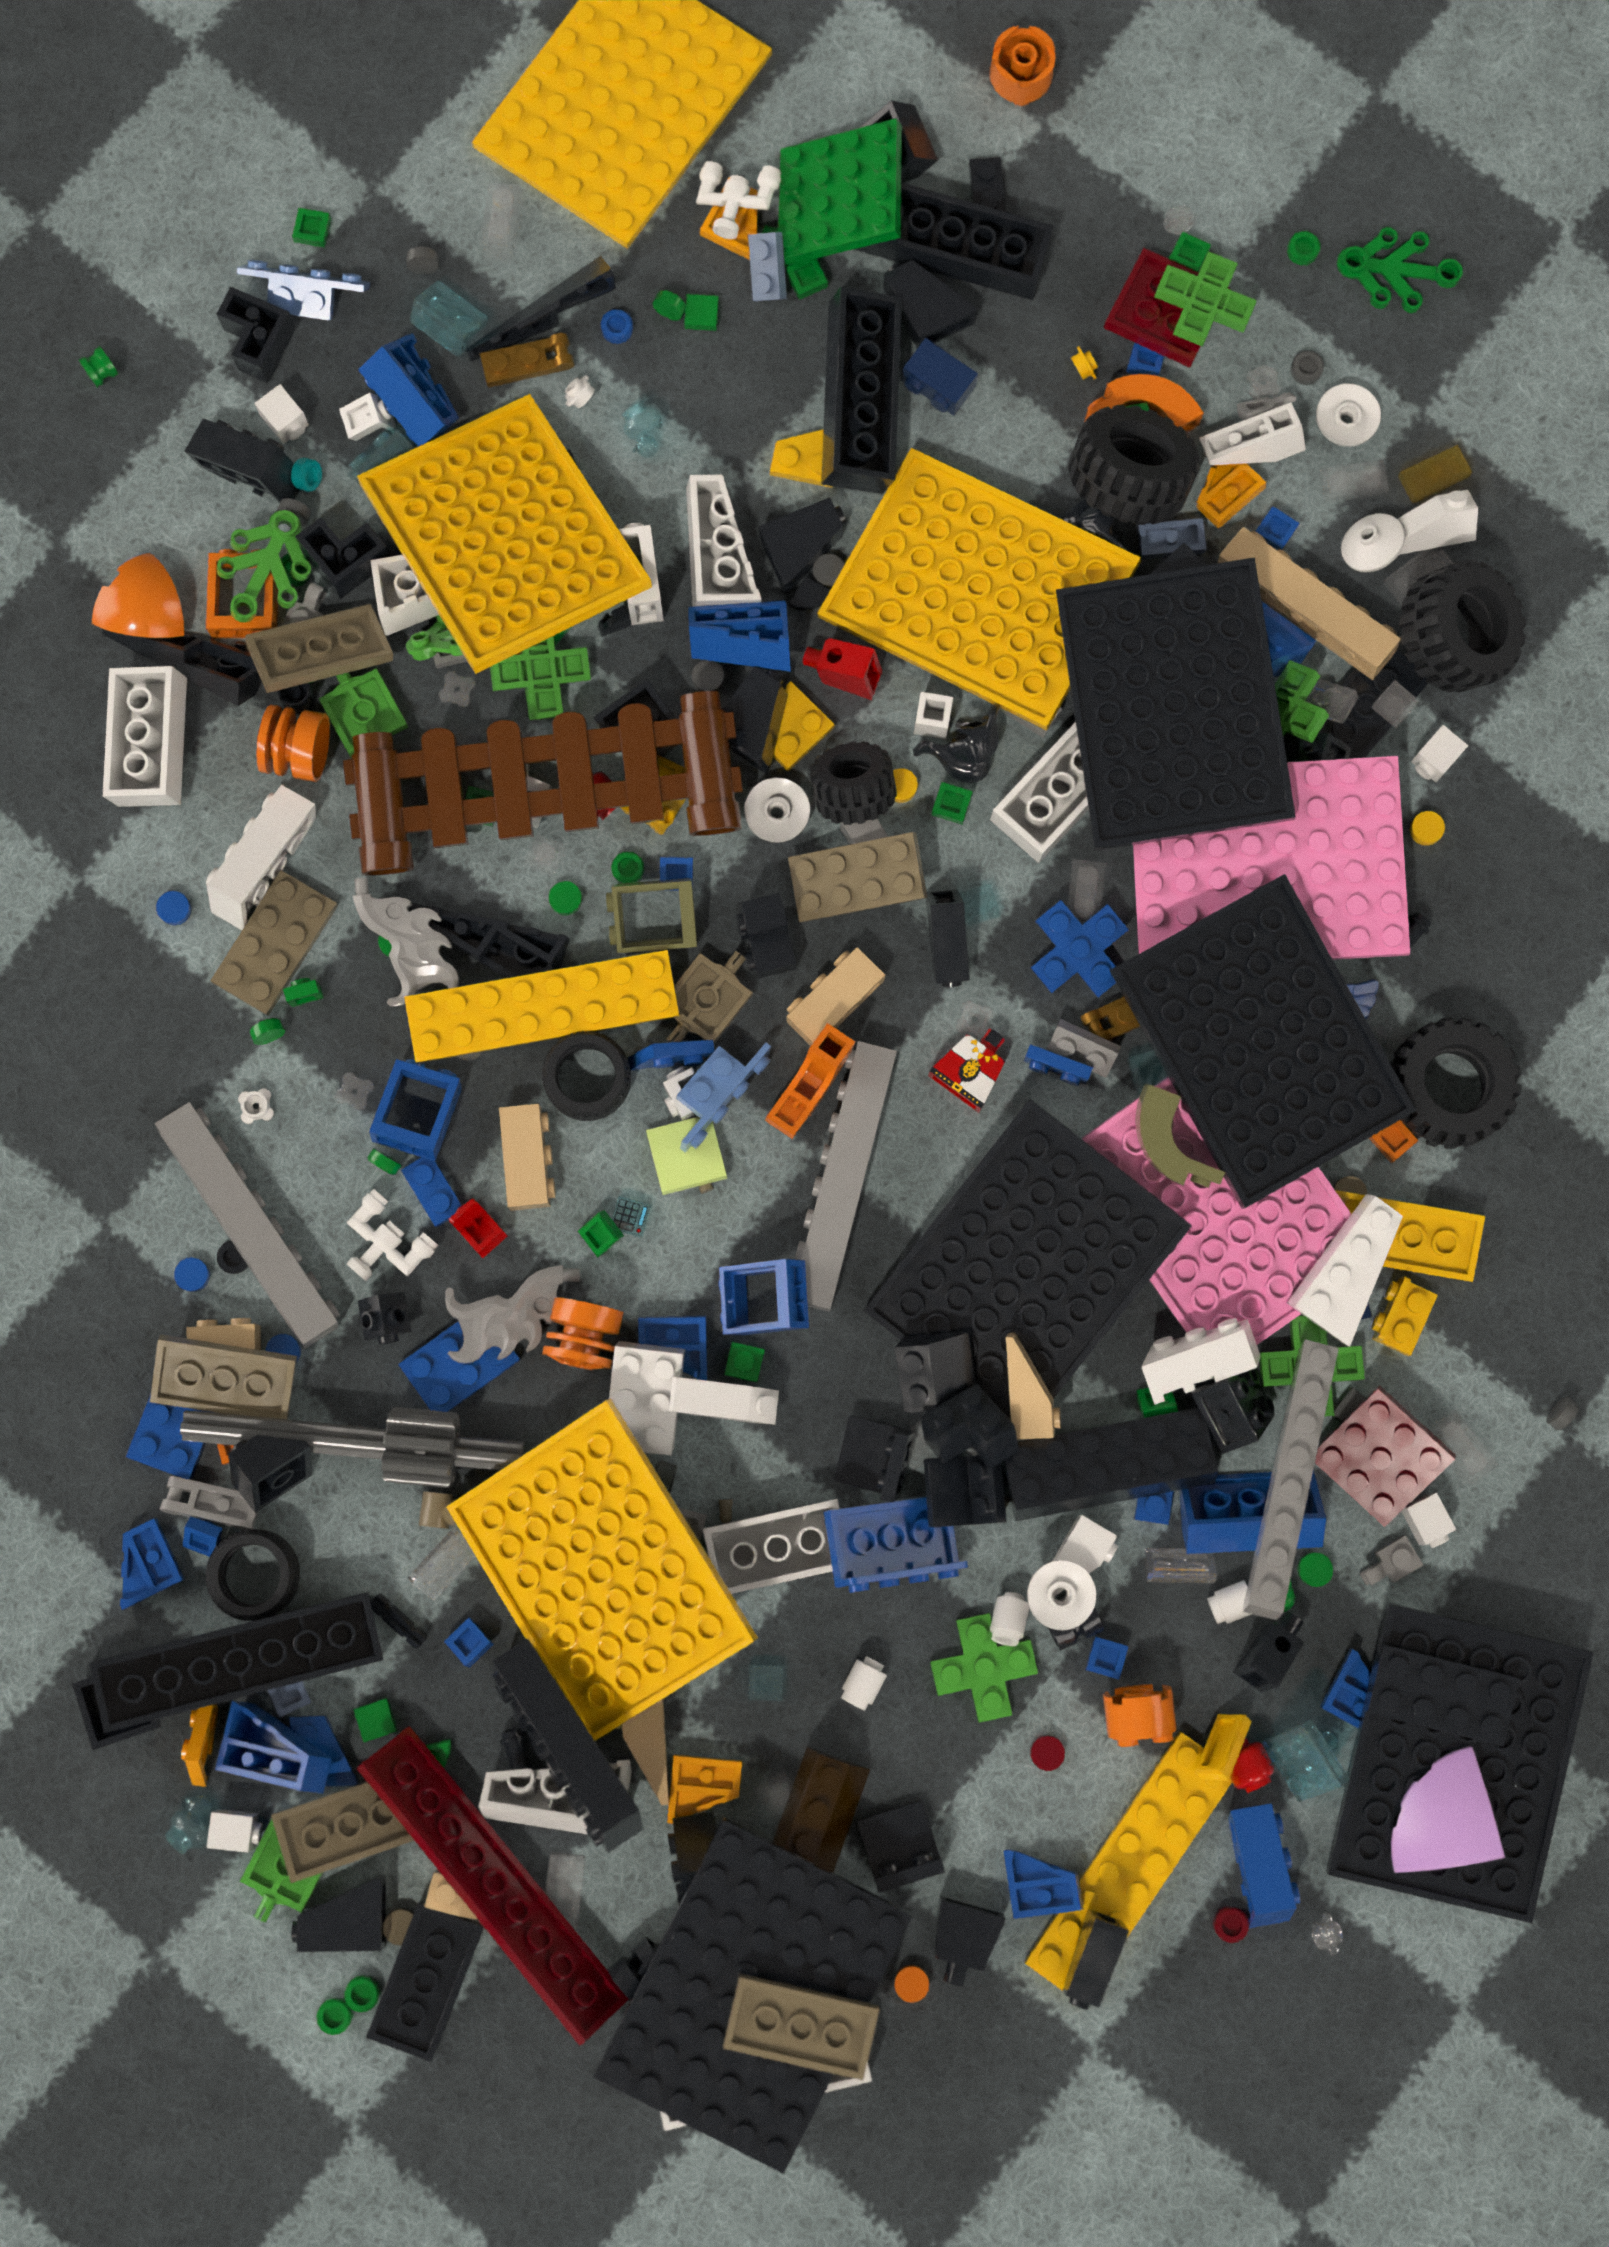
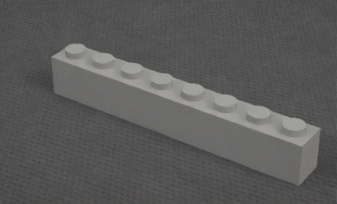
M858 1041L856 1050L852 1049L846 1061L845 1068L851 1070L848 1082L841 1080L837 1100L842 1101L840 1113L833 1112L828 1129L829 1132L834 1133L831 1145H824L820 1164H824L826 1167L823 1178L816 1176L811 1195L817 1197L815 1209L808 1208L803 1228L809 1229L806 1242L799 1241L795 1260H805L807 1302L809 1307L828 1312L831 1310L897 1053L896 1050Z
M188 1102L156 1122L157 1131L305 1350L339 1327L336 1318L340 1314L330 1299L324 1302L317 1292L322 1287L311 1271L307 1274L304 1273L298 1264L303 1261L301 1255L293 1244L286 1246L280 1237L284 1234V1231L274 1216L270 1219L267 1218L262 1210L266 1204L256 1189L250 1192L243 1181L248 1178L238 1162L231 1164L225 1154L229 1152V1149L219 1134L215 1137L211 1135L207 1129V1126L211 1125L204 1111L201 1108L195 1110L191 1103Z
M1304 1340L1298 1350L1243 1612L1277 1620L1283 1614L1339 1349L1337 1347Z

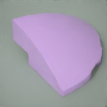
M1472 1746L1458 1749L1432 1763L1431 1770L1418 1782L1414 1781L1400 1803L1401 1812L1396 1827L1392 1828L1391 1858L1394 1872L1437 1870L1505 1858L1491 1804Z

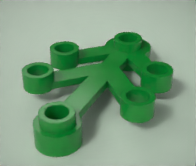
M1390 227L1383 228L1378 237L1364 247H1348L1339 254L1337 259L1339 272L1346 278H1357L1371 295V305L1377 309H1383L1388 305L1391 293L1387 288L1381 287L1370 272L1382 274L1402 298V308L1408 313L1417 312L1422 305L1423 298L1419 292L1413 291L1403 277L1433 280L1443 288H1452L1457 285L1463 273L1461 264L1455 259H1445L1438 267L1403 262L1414 253L1420 254L1426 250L1429 244V237L1421 231L1413 233L1408 242L1383 260L1371 257L1381 249L1388 250L1394 247L1398 234ZM1389 235L1393 241L1386 242L1382 236ZM1420 239L1423 241L1424 245L1417 246L1415 245L1414 240ZM1353 260L1358 266L1352 267L1347 264V261ZM1442 273H1449L1452 279L1444 278ZM1377 294H1382V295H1384L1385 298H1386V301H1383V302L1378 301V300L1376 299L1375 295H1377ZM1407 299H1415L1417 305L1412 306L1408 304Z

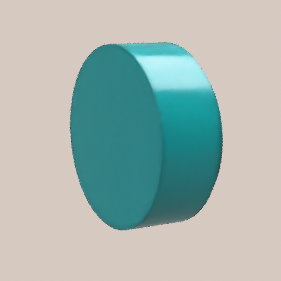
M299 458L294 463L291 471L293 485L299 490L314 491L322 479V468L319 462L311 458Z

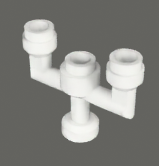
M705 162L699 176L701 186L696 204L725 206L723 217L716 219L714 222L713 232L725 239H735L739 231V226L735 222L738 207L769 210L773 193L779 188L781 181V171L773 166H764L757 180L759 184L757 196L749 195V182L746 178L739 175H732L725 182L723 193L714 192L715 188L721 183L723 177V167L716 162Z
M375 1189L362 1198L361 1207L346 1222L366 1241L374 1243L360 1259L352 1257L346 1264L367 1281L372 1276L370 1267L385 1252L386 1258L408 1277L423 1259L430 1258L438 1245L423 1232L414 1239L411 1250L404 1256L396 1249L402 1242L400 1238L404 1235L397 1226L389 1220L386 1225L382 1223L375 1231L367 1224L371 1217L380 1214L385 1209L384 1206L389 1202Z

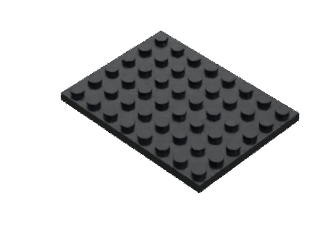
M1255 557L1056 590L1095 851L1295 820L1296 816Z
M1285 874L1110 970L1175 1090L1181 1096V1101L1221 1171L1225 1172L1224 1178L1241 1209L1249 1207L1416 1111Z
M1030 1098L868 1304L864 1312L900 1340L904 1336L969 1331L977 1384L1011 1421L1006 1336L1008 1333H1016L1054 1399L1189 1231L1192 1224Z
M1387 1602L1326 1873L1334 1877L1532 1923L1594 1652L1589 1649ZM1381 1643L1519 1677L1520 1681L1504 1746L1368 1713L1365 1708ZM1472 1746L1491 1804L1505 1858L1459 1867L1395 1873L1391 1858L1392 1828L1397 1825L1401 1812L1400 1803L1405 1793L1414 1781L1418 1782L1431 1770L1432 1763L1458 1749Z
M723 1817L594 2072L593 2078L784 2174L834 2074L723 2048L739 1974L870 2003L913 1917L912 1913Z

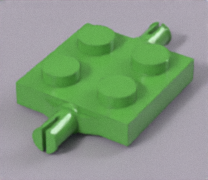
M377 668L362 676L351 677L349 672L343 675H336L340 684L332 692L319 698L350 757L354 754L353 736L370 732H390L393 736L408 728Z
M271 1819L240 1882L255 1889L263 1897L253 1917L257 1920L261 1917L260 1921L267 1923L275 1904L287 1905L300 1913L304 1912L323 1873L290 1883Z

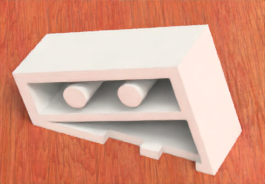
M1234 1318L1219 1323L1218 1328L1206 1331L1204 1327L1188 1331L1185 1337L1173 1340L1172 1336H1167L1154 1341V1345L1151 1346L1141 1367L1154 1404L1165 1401L1163 1395L1183 1387L1184 1392L1188 1393L1196 1390L1194 1387L1195 1383L1215 1379V1382L1257 1368L1261 1356L1248 1319L1238 1322Z

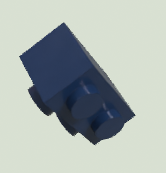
M926 338L905 364L902 373V381L910 392L916 395L922 394L930 400L933 407L943 413L947 411L955 416L975 389L978 378L977 372Z

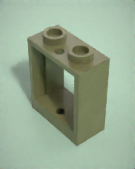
M692 878L612 884V892L606 893L607 912H614L615 925L609 926L610 945H617V953L697 947ZM679 889L683 936L626 941L622 893Z

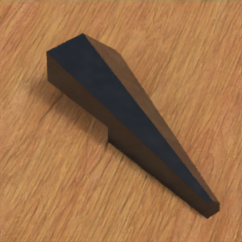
M599 256L465 349L470 361L481 358L480 353L506 348L559 326L558 313L612 292L616 287L611 268L602 256Z
M102 629V634L161 666H173L189 681L237 706L254 697L262 683L250 652L247 649L246 642L237 641L235 647L215 641V637L184 632V636L148 638L129 636Z
M412 903V906L409 907V911L417 908H428L437 912L442 921L438 922L432 919L429 922L430 927L434 931L443 934L452 945L505 979L561 969L570 940L564 934L556 935L543 932L540 929L515 926L508 922L463 912H451L436 906L428 907Z

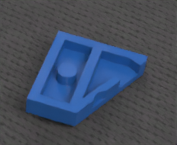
M713 1040L655 1043L631 1055L627 1060L631 1071L651 1067L665 1068L677 1063H684V1066H695L703 1064L704 1058L712 1055L715 1049Z
M706 1316L638 1318L639 1344L685 1349L683 1372L695 1377L697 1380L707 1381Z
M153 1518L123 1533L122 1551L124 1552V1561L121 1566L123 1591L122 1599H120L122 1610L185 1580L157 1518Z
M1349 1649L1320 1708L1359 1729L1371 1673L1360 1659L1359 1653Z
M327 1716L290 1717L291 1730L332 1758L325 1787L357 1786L358 1777L354 1774L340 1742L336 1739Z
M1013 1849L1003 1850L1013 1919L1084 1909L1078 1873Z

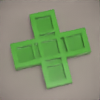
M1208 251L1198 276L1167 265L1154 297L1183 309L1173 335L1203 347L1213 321L1244 333L1257 300L1228 289L1238 263Z
M553 636L520 652V655H513L490 667L493 691L525 688L529 721L555 718L563 713L560 684L591 680L587 647L555 651Z
M1289 660L1275 683L1282 734L1284 736L1287 732L1313 743L1329 717L1325 709L1306 702L1320 675L1316 670Z
M1298 1316L1289 1322L1292 1350L1260 1353L1259 1363L1262 1387L1291 1385L1298 1350L1304 1340L1328 1345L1327 1332L1305 1316ZM1362 1346L1337 1347L1339 1349L1332 1382L1365 1380ZM1332 1384L1324 1417L1334 1416Z
M990 1613L956 1620L963 1654L930 1661L937 1695L940 1696L971 1689L979 1723L1011 1716L1012 1711L1005 1681L1038 1674L1031 1640L1019 1641L1017 1646H997L996 1642L991 1639Z

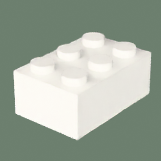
M618 1341L614 1350L609 1399H612L645 1453L671 1456L674 1450L678 1412L669 1411L673 1377L682 1378L685 1349Z

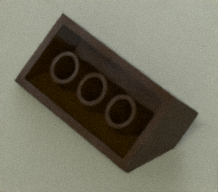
M807 1747L772 1842L833 1873L870 1769Z

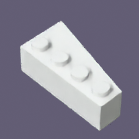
M690 475L686 494L692 607L761 602L762 599L754 582L750 561L748 562L743 547L744 542L734 518L735 513L723 475Z
M403 555L370 560L378 615L385 636L439 615Z
M282 784L275 794L271 792L266 797L260 814L257 818L252 817L248 821L243 831V837L238 843L234 842L230 845L225 854V861L219 869L215 867L207 877L206 885L211 913L243 930L248 922L247 915L252 907H257L266 894L269 880H275L280 870H284L287 862L286 853L288 852L291 855L295 853L315 821L316 810L313 802Z
M630 1760L610 1763V1766L628 1792L632 1774ZM530 1768L486 1772L479 1808L484 1818L588 1834L586 1832L587 1827L583 1821L585 1817L582 1815L577 1818L567 1802L568 1797L564 1791L566 1787L564 1786L561 1789L557 1787L549 1773L550 1769L532 1770Z

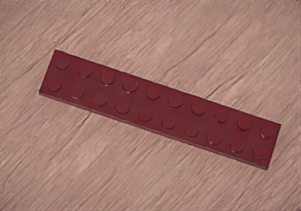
M410 1726L356 1768L579 2046L585 2043L629 2000L616 1985L608 1970Z

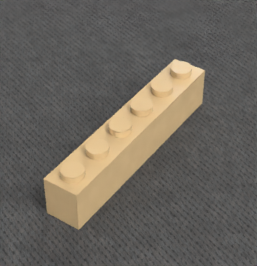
M1242 527L1220 553L1218 563L1255 557L1261 601L1373 680L1396 653L1401 638L1398 637L1392 627L1386 624L1381 625L1371 617L1365 608L1359 605L1355 606L1346 600L1342 592L1337 588L1326 586L1318 580L1317 575L1307 568L1302 569L1292 562L1291 557L1286 552L1279 549L1276 550L1267 544L1264 537L1255 531L1250 532L1245 527Z

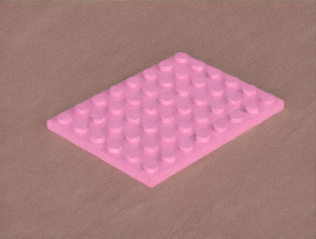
M1398 756L1287 762L1296 816L1295 820L1133 845L1138 954L1285 874L1332 960L1409 956L1410 939Z
M1169 1077L1155 1085V1087L1178 1095ZM1138 1097L1083 1136L1082 1139L1192 1224L1189 1231L1149 1281L1186 1333L1200 1327H1204L1206 1331L1218 1328L1219 1323L1228 1319L1235 1318L1238 1322L1248 1319L1256 1344L1258 1345L1301 1314L1287 1304V1302L1351 1216V1213L1319 1167L1245 1209H1241L1224 1177L1221 1185L1211 1182L1209 1188L1190 1181L1192 1176L1190 1173H1188L1184 1186L1171 1181L1150 1164L1140 1147L1135 1126ZM1180 1099L1172 1120V1136L1176 1146L1190 1159L1219 1169Z

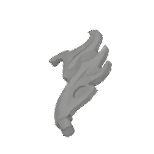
M368 878L354 879L356 895H353V900L361 920L370 930L389 940L392 945L389 957L401 982L402 990L397 997L389 998L387 1004L391 1007L405 1005V996L416 995L417 991L434 983H443L448 986V989L459 987L458 972L453 965L446 962L440 955L442 945L451 949L452 944L447 937L434 931L429 925L432 919L438 922L442 921L439 914L428 908H417L409 911L412 901L401 897L373 898L369 894Z
M563 1265L539 1270L528 1277L514 1296L509 1299L495 1295L470 1304H460L455 1300L454 1290L447 1288L445 1291L447 1311L452 1317L458 1319L464 1337L461 1349L457 1352L449 1351L447 1354L452 1360L467 1364L478 1360L491 1347H498L502 1351L497 1359L502 1360L509 1356L523 1339H527L529 1342L526 1352L529 1353L539 1345L542 1337L540 1321L545 1320L546 1324H551L552 1322L550 1316L554 1298L557 1297L556 1291L558 1286L562 1285L563 1282H579L580 1269L563 1268Z

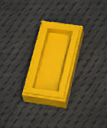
M1217 1715L1195 1770L1196 1775L1200 1779H1230L1251 1724V1720L1246 1715Z

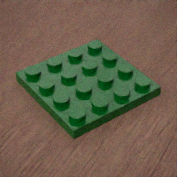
M897 118L780 149L781 181L779 185L778 232H782L784 266L900 238L902 125Z

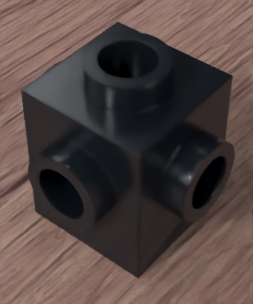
M405 1292L377 1294L358 1300L360 1325L363 1330L364 1341L378 1339L379 1345L399 1342V1335L411 1332L410 1314Z

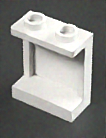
M642 523L628 524L618 530L635 556L639 555L642 557L643 568L652 582V588L627 599L631 624L637 625L663 621L651 526H644Z

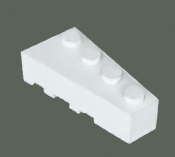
M1366 1194L1288 1300L1287 1304L1339 1342L1350 1347L1403 1216L1378 1197Z

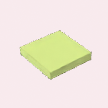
M700 1117L646 1130L662 1195L727 1179L713 1121L705 1129L708 1135L699 1147L695 1149L691 1146L686 1153L680 1149L681 1142L701 1119Z

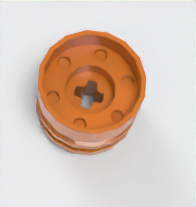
M271 704L267 706L257 736L256 755L258 770L264 774H271L274 771L277 776H284L291 765L292 776L295 779L311 782L320 780L329 749V716L326 713L304 710L301 712L298 720H296L293 708L286 707L282 711L279 705Z
M555 1297L550 1320L563 1325L564 1328L563 1332H547L546 1338L560 1342L559 1348L544 1346L542 1354L555 1359L560 1364L586 1370L612 1369L613 1360L599 1357L600 1351L614 1353L615 1346L602 1341L603 1335H619L624 1312L583 1301Z

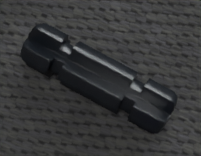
M379 1593L372 1599L371 1607L375 1614L383 1616L382 1620L401 1637L405 1636L407 1638L406 1641L413 1648L418 1649L422 1646L428 1636L420 1627L416 1628L413 1626L415 1623L395 1605L391 1606L390 1601L383 1594Z

